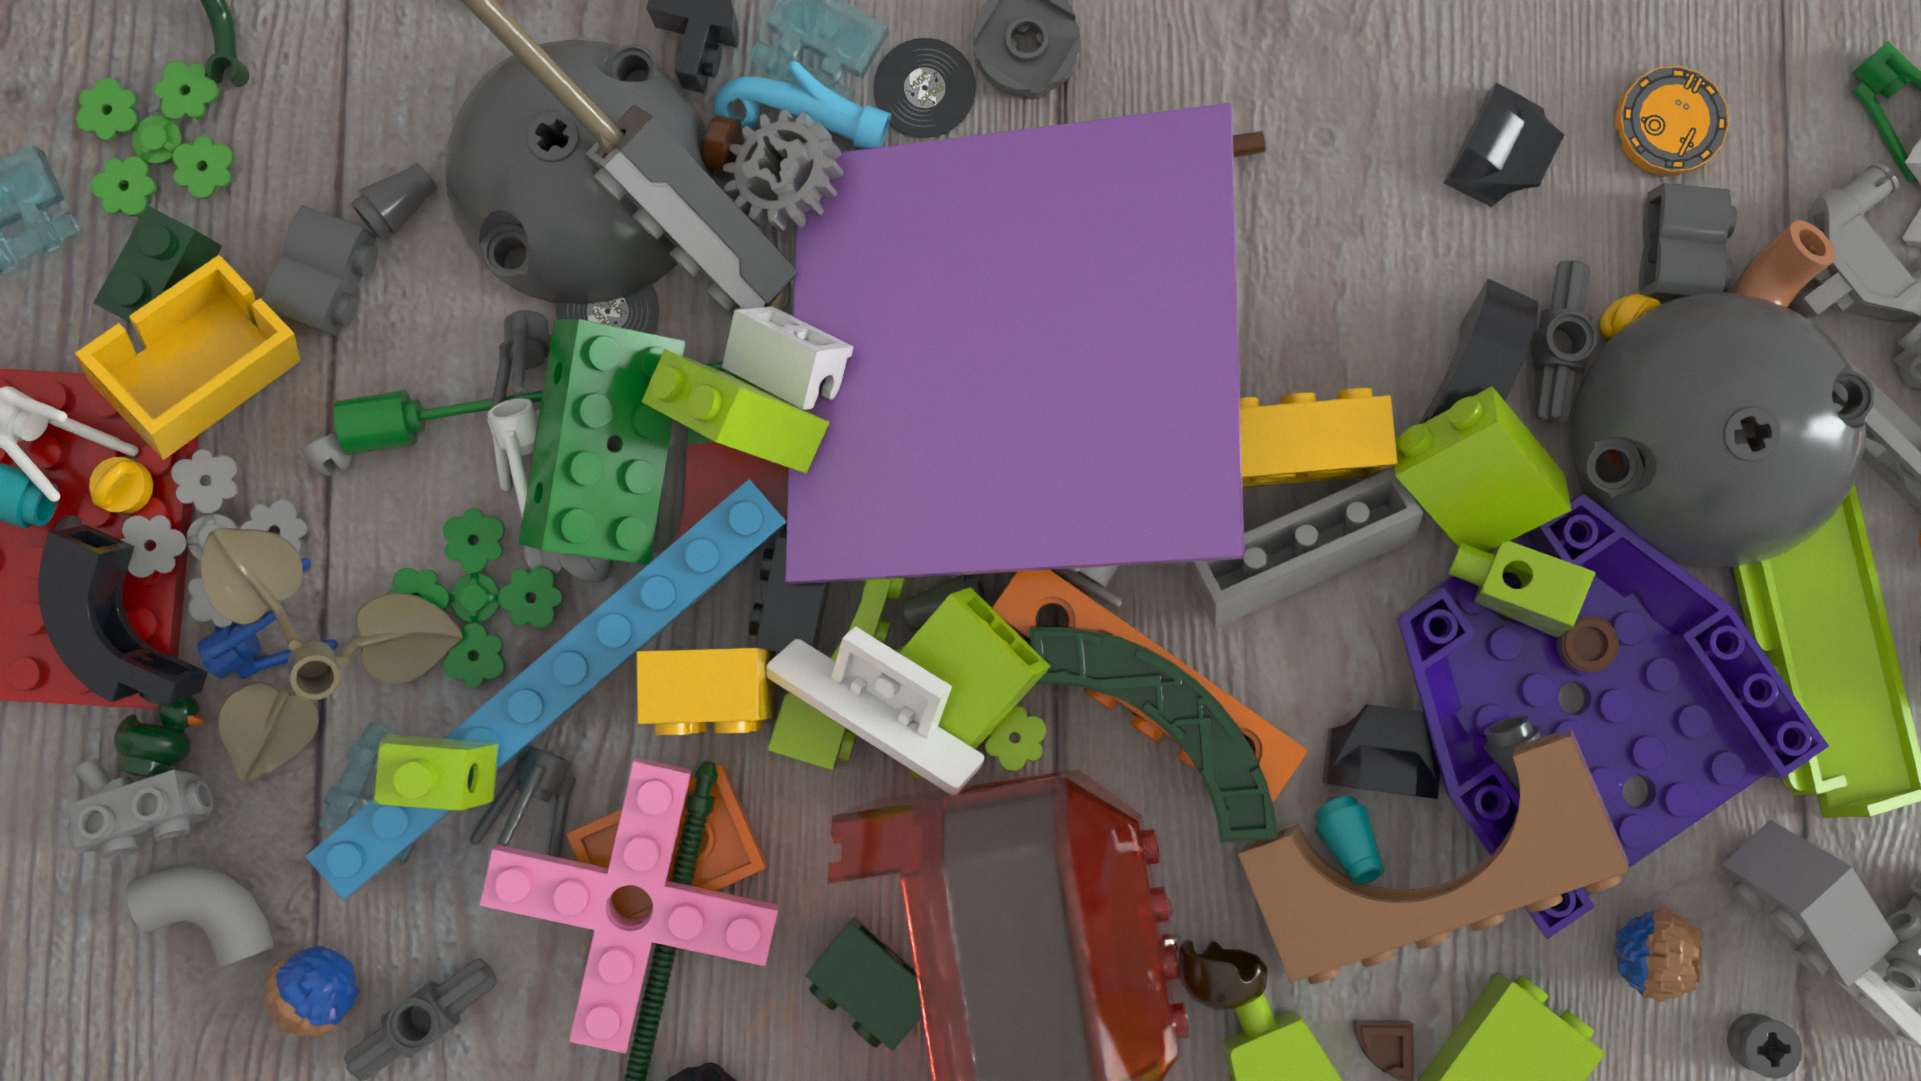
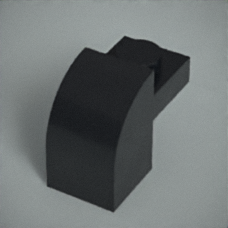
M648 0L646 9L655 28L684 35L675 67V73L682 88L704 94L708 77L715 78L720 67L722 47L717 45V43L736 48L739 45V24L731 0Z

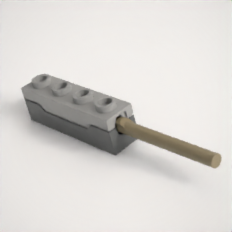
M461 0L596 138L597 142L586 153L600 169L593 176L595 180L617 201H620L626 195L636 205L638 210L632 215L635 221L654 239L658 240L664 234L674 244L675 248L669 255L693 278L701 272L711 282V285L705 292L722 309L730 313L735 307L737 309L773 306L779 310L784 307L786 302L784 286L798 271L653 115L633 104L614 124L496 0Z

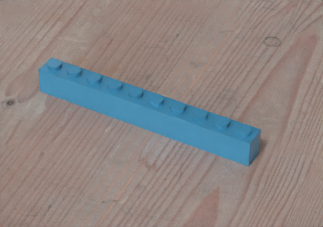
M748 479L444 739L499 743L497 774L635 656L637 651L642 650L787 526V522L753 482ZM472 766L468 775V787L471 786L473 779ZM373 798L305 857L336 893L345 900L366 886L453 810L374 804Z

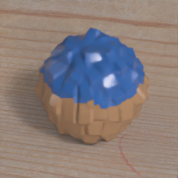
M1660 907L1655 912H1645L1642 916L1631 919L1625 927L1617 932L1615 956L1617 957L1618 972L1627 980L1630 987L1637 989L1644 998H1653L1659 1002L1669 998L1681 997L1684 993L1697 989L1696 983L1700 982V970L1697 968L1702 953L1700 945L1703 938L1702 930L1690 925L1689 919L1672 913L1669 908Z
M315 946L305 950L292 951L289 957L280 960L271 967L264 982L263 1000L265 1001L267 1011L278 1024L279 1029L287 1033H294L296 1036L310 1035L311 1037L319 1038L327 1031L337 1029L342 1020L348 1019L351 1016V1011L356 1006L360 989L355 985L356 975L354 967L345 956L340 955L331 948Z

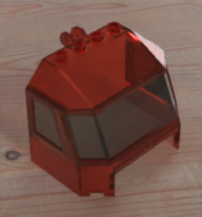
M1071 769L967 785L958 794L953 795L944 790H935L871 800L832 816L831 837L834 844L842 843L841 861L829 863L827 884L900 873L933 1081L1164 1080L1179 1056L1181 1038H1189L1190 1035L1185 1003H1174L1171 980L1180 979L1176 953L1179 949L1177 935L1163 933L1161 922L1170 921V915L1173 914L1171 900L1167 899L1165 887H1155L1151 864L1160 863L1157 835L1155 829L1145 830L1141 814L1081 770Z

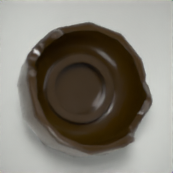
M1188 939L1184 940L1179 948V975L1181 983L1197 1003L1215 1010L1235 1009L1253 1002L1266 989L1268 969L1256 954L1241 949H1222L1221 945L1216 941H1211L1206 950L1201 954H1196L1193 942Z

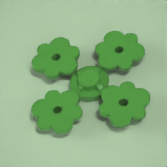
M182 61L169 62L163 69L164 80L157 82L154 87L155 95L162 100L161 109L165 116H150L143 119L139 124L138 116L133 110L137 104L136 95L130 90H123L121 84L113 78H103L96 83L94 90L86 89L79 95V103L83 107L76 115V122L83 131L87 133L96 132L97 136L102 140L111 141L116 137L117 132L129 133L134 130L132 144L139 157L132 156L124 161L118 158H110L104 164L105 172L97 174L92 179L91 190L95 196L103 199L102 207L106 212L115 215L123 211L129 216L143 214L148 205L147 197L152 196L157 189L156 182L148 177L149 166L147 162L167 164L173 161L178 167L173 175L174 181L181 187H188L189 192L198 199H208L215 193L217 187L223 188L231 183L232 175L228 169L234 163L233 151L224 144H214L213 140L207 136L197 137L193 145L184 143L181 131L172 121L181 120L187 115L191 118L199 119L205 115L206 105L213 103L218 98L219 87L215 81L208 78L206 67L201 63L195 62L187 66Z

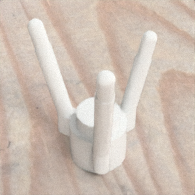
M11 386L0 388V448L7 452L36 487L52 502L60 499L59 492L16 444L17 441H33L39 438L46 430L48 423L126 455L136 456L138 454L136 446L70 419L65 412L38 402Z
M519 398L502 402L491 408L488 412L487 421L493 436L500 488L503 491H508L511 488V469L523 518L528 484L521 456L532 453L534 450L540 409L535 411L529 399Z

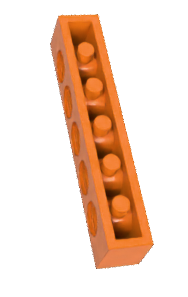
M1017 571L992 609L1023 639L1026 638L1031 642L1030 626H1036L1035 619L1038 610L1045 605H1054L1064 612L1066 626L1087 628L1116 635L1145 646L1174 662L1197 679L1222 704L1237 723L1256 756L1266 779L1272 803L1276 800L1309 750L1053 571ZM1090 689L1084 690L1086 694L1111 711L1117 703L1135 715L1130 724L1156 743L1164 735L1181 747L1166 730L1141 712L1140 709L1112 695H1106ZM1181 747L1176 757L1198 772L1189 755Z

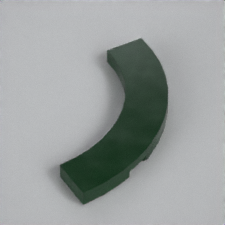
M1061 625L1030 626L1031 647L1051 666L1036 684H1060L1082 687L1122 699L1140 709L1141 712L1158 723L1181 745L1196 766L1211 797L1221 843L1279 839L1275 811L1267 782L1251 746L1237 723L1222 704L1197 679L1174 662L1151 649L1116 635L1087 628Z

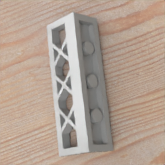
M1843 353L1853 371L1865 376L1872 384L1875 393L1874 404L1866 416V444L1862 459L1921 515V427ZM1839 382L1834 383L1832 391L1833 407L1836 413L1844 408L1848 399L1845 387Z

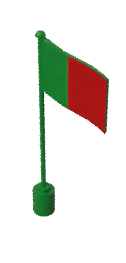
M723 361L705 364L707 366H710L712 368H715L717 370H720L722 372L745 380L731 373L730 371L722 368ZM405 390L336 401L334 406L335 428L341 448L346 455L415 445L417 433L425 431V420L487 411L491 409L493 401L492 399L422 409L420 401L418 399L411 400ZM543 390L506 396L505 401L524 398L529 399L532 403L541 402ZM688 427L684 505L673 543L748 479L753 482L787 522L789 467L717 443Z

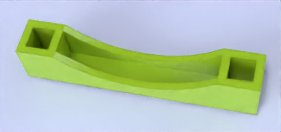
M906 578L866 580L862 600L849 631L856 626L883 644H886L891 622L882 620L889 599L899 601ZM841 643L830 657L835 662ZM789 692L784 696L768 751L834 770L837 768L839 759L849 762L857 735Z

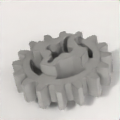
M787 109L781 110L778 122L775 123L766 114L760 116L761 128L754 132L751 128L745 126L742 129L743 135L747 139L743 145L731 144L729 150L737 159L736 162L727 163L723 167V171L732 179V181L724 186L725 191L735 200L734 203L760 228L764 229L770 222L779 232L785 231L788 219L791 218L800 227L806 226L805 213L811 209L814 213L821 216L824 213V209L819 202L823 196L836 197L838 193L829 182L830 179L843 176V170L834 161L842 155L841 151L831 140L833 136L820 122L816 124L805 112H802L795 120Z

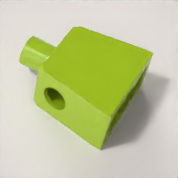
M1502 540L1493 554L1461 542L1448 574L1479 586L1474 602L1558 638L1574 627L1596 572L1522 545ZM1509 572L1516 575L1520 580L1521 589H1513L1507 586L1503 581V573Z
M386 734L379 745L374 804L465 810L493 802L499 743ZM472 766L473 779L471 786L468 787V775Z
M1264 992L1253 1002L1234 1009L1243 1031L1222 1040L1231 1081H1342L1304 1020L1294 1010L1274 1017Z

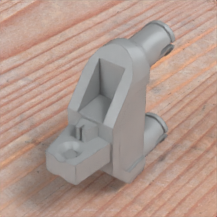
M1878 162L1873 163L1865 172L1843 189L1827 190L1814 201L1808 223L1821 230L1829 239L1834 249L1835 258L1832 264L1812 279L1814 285L1790 304L1795 312L1806 319L1819 315L1831 305L1838 313L1845 312L1884 321L1917 322L1921 319V268L1911 275L1864 218V213L1887 195L1894 193L1899 187L1895 174L1885 182H1880L1874 186L1876 181L1891 171L1886 165Z

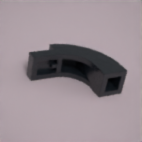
M1489 278L1486 280L1461 323L1459 341L1452 362L1419 424H1423L1449 410L1459 400L1475 396L1493 386L1504 401L1506 400L1533 336L1538 314V301Z
M88 525L49 532L39 568L38 593L40 610L51 643L73 675L87 688L110 702L139 693L140 697L148 702L170 705L202 692L208 671L152 647L138 635L128 619L123 601V585L134 546Z

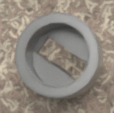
M336 432L324 436L301 449L308 464L315 472L323 476H335L333 460L341 470L345 471L352 458V455H346L342 450Z

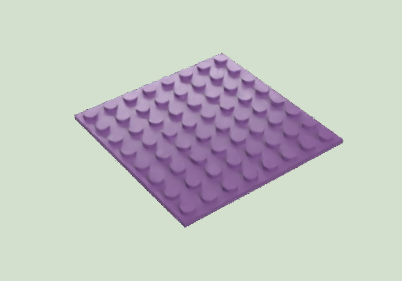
M1231 103L841 152L842 155L834 161L843 170V176L830 179L829 182L838 192L836 197L823 196L819 202L824 209V213L821 216L814 213L811 209L805 213L806 226L800 227L796 223L795 269L798 273L794 276L793 317L853 346L851 357L847 358L841 386L835 398L830 400L822 396L825 377L819 385V394L814 407L806 409L830 423L807 474L789 468L785 582L788 584L1244 559Z

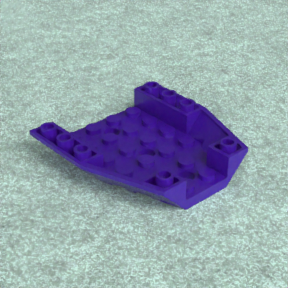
M1582 494L1570 501L1571 511L1510 540V542L1596 572L1578 617H1600L1610 623L1615 629L1619 640V649L1615 660L1607 668L1598 672H1579L1569 668L1558 655L1556 648L1557 637L1517 620L1511 622L1502 620L1496 611L1474 602L1479 589L1478 585L1453 575L1425 593L1397 618V623L1446 793L1487 854L1490 856L1497 849L1511 829L1518 812L1520 796L1498 764L1493 762L1484 749V745L1487 742L1484 731L1487 727L1502 719L1526 715L1531 725L1539 727L1541 738L1570 727L1572 728L1626 854L1628 868H1630L1761 777L1784 778L1828 748L1829 745L1732 606L1585 494ZM1496 548L1488 551V553L1493 554ZM1509 572L1503 573V581L1507 586L1513 589H1521L1520 580L1516 575ZM1568 682L1577 684L1584 694L1583 706L1574 714L1565 712L1558 701L1560 689ZM1634 775L1643 778L1648 787L1646 800L1637 807L1630 806L1623 797L1624 783ZM1582 887L1561 894L1563 901L1551 908L1538 912H1529L1527 906H1524V908L1543 936L1549 939L1595 906L1588 897L1592 893H1586L1585 888Z

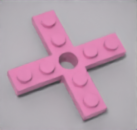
M637 757L634 759L609 868L496 844L492 849L479 906L594 930L569 1042L626 1054L652 943L766 966L779 905L668 881V873L691 778V769ZM627 885L640 887L650 896L653 903L652 911L647 916L639 919L624 917L613 905V892Z

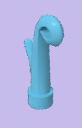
M791 61L788 69L801 87L784 81L762 77H739L725 83L717 91L714 99L713 111L715 117L721 115L739 119L742 129L747 126L753 130L757 126L760 119V103L779 110L787 109L790 114L797 117L802 112H805L816 124L820 122L828 131L852 141L853 147L861 150L882 147L891 120V113L866 105L864 108L825 87L797 61ZM740 98L746 108V117L741 118L733 113L731 107L733 100Z

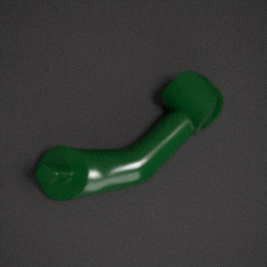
M200 0L209 19L215 44V54H212L206 63L207 75L211 80L219 84L222 81L224 71L232 66L230 74L232 84L236 87L246 85L249 80V71L237 59L234 22L226 0Z

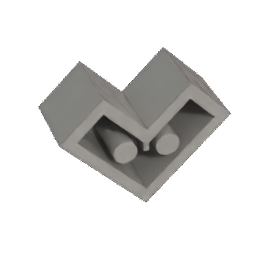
M1772 820L1721 864L1735 884L1730 890L1736 900L1754 915H1758L1761 911L1769 915L1772 922L1797 944L1798 947L1793 951L1796 958L1817 977L1821 978L1826 973L1849 988L1899 943L1853 867Z

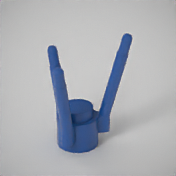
M308 558L301 559L303 572L311 566V561ZM271 610L265 613L259 620L250 624L233 622L230 626L227 625L224 628L215 625L216 631L199 640L197 644L198 653L203 664L210 673L220 679L234 672H237L242 679H246L260 670L288 663L291 650L257 659L254 657L255 654L260 652V643L255 634L277 620ZM334 639L323 641L333 650L338 647V642Z

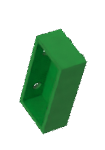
M582 319L554 320L518 544L544 551L650 564L673 419L641 401L664 349L683 356L685 341ZM614 435L618 439L619 445L615 451L611 452L607 448V440Z

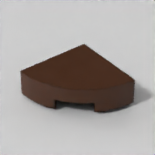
M1353 1020L1355 1037L1365 1056L1377 1068L1390 1076L1404 1081H1414L1413 1023L1408 1020Z

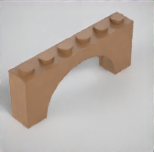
M1572 728L1564 729L1514 748L1512 757L1518 773L1520 801L1512 827L1502 843L1485 861L1464 875L1448 882L1418 889H1391L1370 884L1355 885L1349 876L1331 866L1315 851L1306 839L1299 824L1278 831L1279 839L1247 842L1238 853V856L1290 983L1308 978L1310 984H1318L1338 976L1342 972L1341 966L1361 960L1364 967L1377 965L1395 956L1394 949L1414 942L1418 949L1432 947L1449 939L1448 931L1469 924L1473 931L1487 929L1503 922L1506 919L1504 914L1506 912L1527 906L1529 912H1538L1563 901L1561 894L1582 887L1585 888L1586 893H1596L1621 882L1619 875L1629 872L1628 859Z

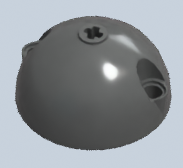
M578 39L539 44L614 124L635 104L653 115L714 180V170H709L703 160L705 125L692 101L659 68L649 50L633 44L620 47L602 41ZM512 55L485 74L468 94L455 119L447 145L445 164L447 195L454 218L471 250L488 270L507 285L530 297L555 304L557 302L572 304L607 302L632 294L649 284L656 283L678 264L669 255L675 248L674 244L664 234L658 240L654 239L632 217L638 210L636 205L626 195L620 201H617L595 180L593 176L600 169L586 153L597 142L596 138L515 55ZM635 70H646L649 72L645 81H625L627 76ZM554 139L559 142L568 140L567 145L563 149L556 145L551 148L549 147ZM517 247L526 248L524 262L517 268L506 269L505 258L507 254Z
M1702 293L1674 299L1646 311L1626 324L1604 345L1590 365L1578 391L1572 418V451L1577 474L1587 497L1676 564L1695 568H1730L1762 562L1788 552L1814 535L1832 518L1848 496L1860 470L1866 444V416L1874 404V388L1865 376L1853 371L1851 365L1831 338L1816 324L1792 309L1762 298L1735 293ZM1839 382L1845 387L1848 399L1844 408L1836 413L1833 407L1832 391L1834 383ZM1741 423L1753 424L1755 428V436L1747 437L1748 443H1737L1735 441L1734 431L1743 429ZM1613 450L1620 458L1621 467L1619 473L1613 479L1603 481L1595 471V463L1601 453ZM1639 451L1641 452V454H1642V456H1643L1644 466H1643L1642 459H1641V456H1640Z

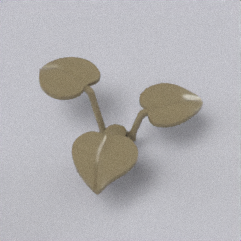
M217 528L209 533L204 543L200 563L201 579L211 605L219 614L238 624L253 623L259 620L270 608L291 650L288 658L290 682L284 683L281 690L267 682H251L234 690L221 706L218 719L220 738L232 761L237 778L241 782L250 781L277 770L308 746L318 729L319 723L318 708L313 700L323 699L335 691L340 681L339 668L349 665V658L357 649L361 648V663L369 675L384 683L402 684L413 681L429 672L463 638L457 624L434 603L413 594L391 592L376 596L359 608L356 615V624L361 637L351 639L340 653L335 654L328 644L321 641L309 640L302 642L298 638L286 611L279 603V601L292 597L302 583L303 563L295 547L278 534L257 529Z

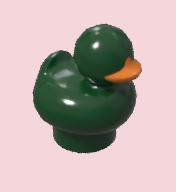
M190 696L170 705L159 704L158 717L163 724L162 726L140 722L136 714L129 715L123 719L114 734L116 750L123 756L119 771L149 778L168 772L170 766L183 761L190 752L191 744L184 730L190 726H198L205 722L199 715L197 700Z

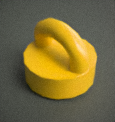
M1637 293L1619 298L1604 311L1599 320V330L1604 337L1611 339L1626 324L1661 304L1657 299Z
M112 457L104 460L94 469L90 477L89 490L91 499L96 506L109 512L130 514L139 511L148 503L153 493L151 474L143 464L132 459Z

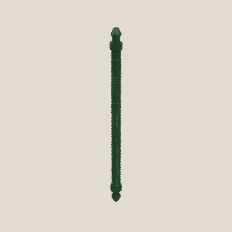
M704 761L696 770L695 778H697L695 790L688 792L685 807L689 814L685 816L687 821L683 824L685 828L682 829L683 835L680 837L682 842L678 845L680 849L677 850L678 856L675 858L676 863L673 867L675 870L672 871L673 877L670 882L689 886L693 884V873H695V866L698 863L696 859L699 858L698 852L701 850L699 845H702L703 840L701 838L704 837L703 831L706 829L704 824L708 820L706 817L713 811L716 799L711 795L713 783L717 782L718 773L715 763L711 761ZM655 943L656 948H654V955L652 956L653 961L650 965L651 969L649 970L648 982L645 986L646 990L644 991L643 1003L640 1007L641 1011L637 1020L638 1024L634 1033L635 1038L632 1041L633 1045L631 1046L630 1059L627 1063L624 1081L647 1080L649 1063L652 1059L651 1055L653 1054L654 1042L658 1033L657 1028L660 1025L659 1021L663 1012L662 1007L665 1003L664 999H666L667 986L670 982L669 978H671L670 972L675 961L676 947Z

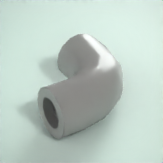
M191 864L159 869L137 877L128 883L126 888L128 910L133 921L141 930L151 933L180 922L194 923L204 930L208 937L218 968L276 947L268 920L252 892L227 873Z

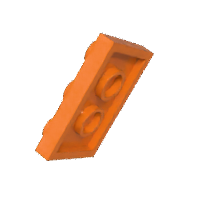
M724 764L716 767L718 778L717 782L713 783L711 795L716 799L712 813H709V816L706 817L708 820L704 824L706 829L703 831L704 837L701 838L703 840L702 845H699L701 850L698 852L699 858L696 859L698 863L695 866L696 871L693 873L694 879L692 880V886L717 891L768 867ZM690 778L687 795L688 792L695 790L697 778ZM685 804L668 873V881L673 877L672 871L675 870L673 868L676 863L675 858L678 856L677 850L680 849L678 845L682 842L680 837L683 835L682 829L685 828L683 824L687 821L685 816L689 814ZM622 809L566 833L578 862L609 868ZM627 885L613 892V905L624 917L639 919L647 916L652 911V900L648 893L640 887Z

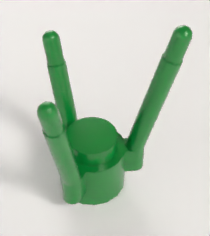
M1887 41L1852 72L1861 83L1851 92L1865 105L1897 166H1899L1907 182L1912 183L1917 179L1905 164L1908 155L1875 96L1880 92L1888 100L1908 82L1921 91V71L1913 66L1898 49Z

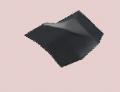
M1495 83L1490 89L1444 184L1493 207L1508 193L1541 185L1565 134L1546 118L1544 108Z
M1365 704L1361 711L1347 724L1328 729L1322 783L1438 799L1440 768L1422 711Z

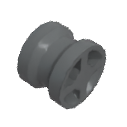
M1750 1013L1742 1015L1735 1020L1728 1031L1727 1046L1734 1060L1743 1067L1755 1071L1766 1078L1778 1079L1786 1077L1796 1070L1801 1061L1802 1045L1800 1038L1793 1028L1781 1021L1773 1020L1763 1014ZM1775 1046L1774 1048H1772L1771 1052L1767 1054L1766 1058L1763 1055V1053L1767 1051L1768 1047Z

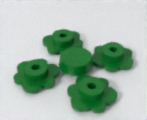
M471 508L464 513L463 517L448 519L443 527L444 537L449 541L445 547L447 558L453 561L460 560L462 568L470 572V574L464 575L457 580L452 588L451 595L447 588L437 584L438 576L433 570H422L418 573V571L412 568L398 570L393 578L394 589H390L387 593L402 592L416 596L420 594L422 598L434 603L442 610L446 609L451 601L454 612L461 619L471 622L462 628V640L448 651L449 655L444 660L443 669L449 678L455 680L464 679L467 686L475 688L481 686L485 679L500 677L505 670V661L499 654L503 649L502 639L497 635L488 636L487 629L478 622L490 618L500 605L503 609L511 611L510 619L516 626H525L530 623L537 628L548 627L555 619L554 607L559 606L563 601V593L560 589L554 587L555 576L546 567H536L530 572L525 569L514 570L510 576L511 584L505 585L501 590L488 576L478 573L486 568L488 560H497L502 556L503 547L499 541L505 534V526L499 518L493 516L484 517L481 510ZM477 535L479 541L475 545L473 543V538ZM532 592L536 595V600L534 602L530 600V594ZM474 651H477L479 654L477 660L473 658Z

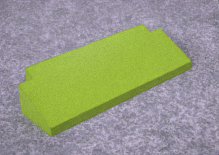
M1854 481L1848 496L1832 518L1810 538L1788 552L1765 561L1733 567L1748 631L1829 745L1828 748L1783 778L1785 786L1792 791V795L1817 794L1823 818L1871 817L1921 801V752Z

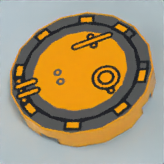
M1682 66L1656 68L1639 77L1620 98L1614 117L1616 132L1619 130V137L1623 142L1620 146L1626 157L1643 171L1663 177L1688 173L1710 161L1724 144L1729 127L1727 103L1718 87L1702 73Z

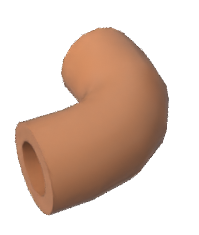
M1796 220L1774 237L1751 260L1736 281L1731 293L1762 298L1788 308L1798 292L1833 263L1835 258L1834 249L1829 239L1821 230L1806 221Z

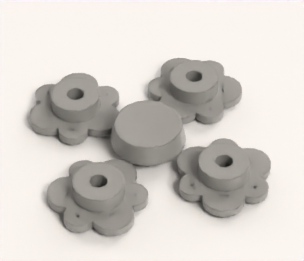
M199 449L193 454L192 460H179L172 467V478L180 485L176 490L177 499L184 504L194 503L197 510L207 514L199 517L191 524L187 532V538L180 531L171 529L170 520L162 515L154 516L150 521L142 516H133L125 521L122 528L125 538L121 540L134 546L128 566V571L132 575L145 578L152 575L156 570L161 573L171 572L176 565L174 557L182 554L187 545L190 552L201 561L202 549L211 531L217 528L238 529L235 523L228 517L214 514L222 507L223 499H232L238 492L236 483L232 481L237 474V465L232 458L225 455L214 457L210 451ZM210 477L211 484L203 486L201 483L202 479ZM277 500L270 507L264 504H257L251 509L250 517L252 520L245 522L240 529H257L270 532L271 528L278 527L280 529L279 536L290 542L297 552L300 553L301 542L299 538L307 534L308 526L303 520L296 519L297 510L290 501ZM150 541H155L156 548L153 551H148L147 544ZM192 579L188 584V591L194 597L188 606L191 617L200 622L212 620L216 626L221 628L227 625L230 626L233 621L219 614L208 600L203 588L202 579Z

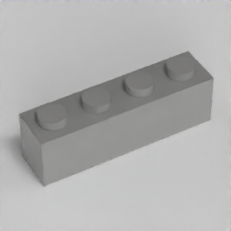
M1393 467L1244 533V559L1191 562V584L1216 629L1415 541L1423 512L1413 495L1395 476Z

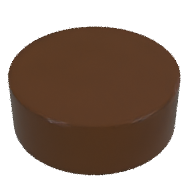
M717 115L710 121L703 142V160L709 170L725 173L723 171L724 165L736 162L737 157L729 150L731 144L742 145V125L739 119Z
M1579 616L1574 627L1556 639V648L1560 659L1569 668L1579 672H1598L1607 668L1615 660L1619 649V640L1615 629L1606 620L1596 616Z

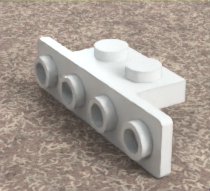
M856 626L842 638L836 662L804 641L795 639L766 666L767 678L950 795H957L983 764L984 755L938 726L952 686Z

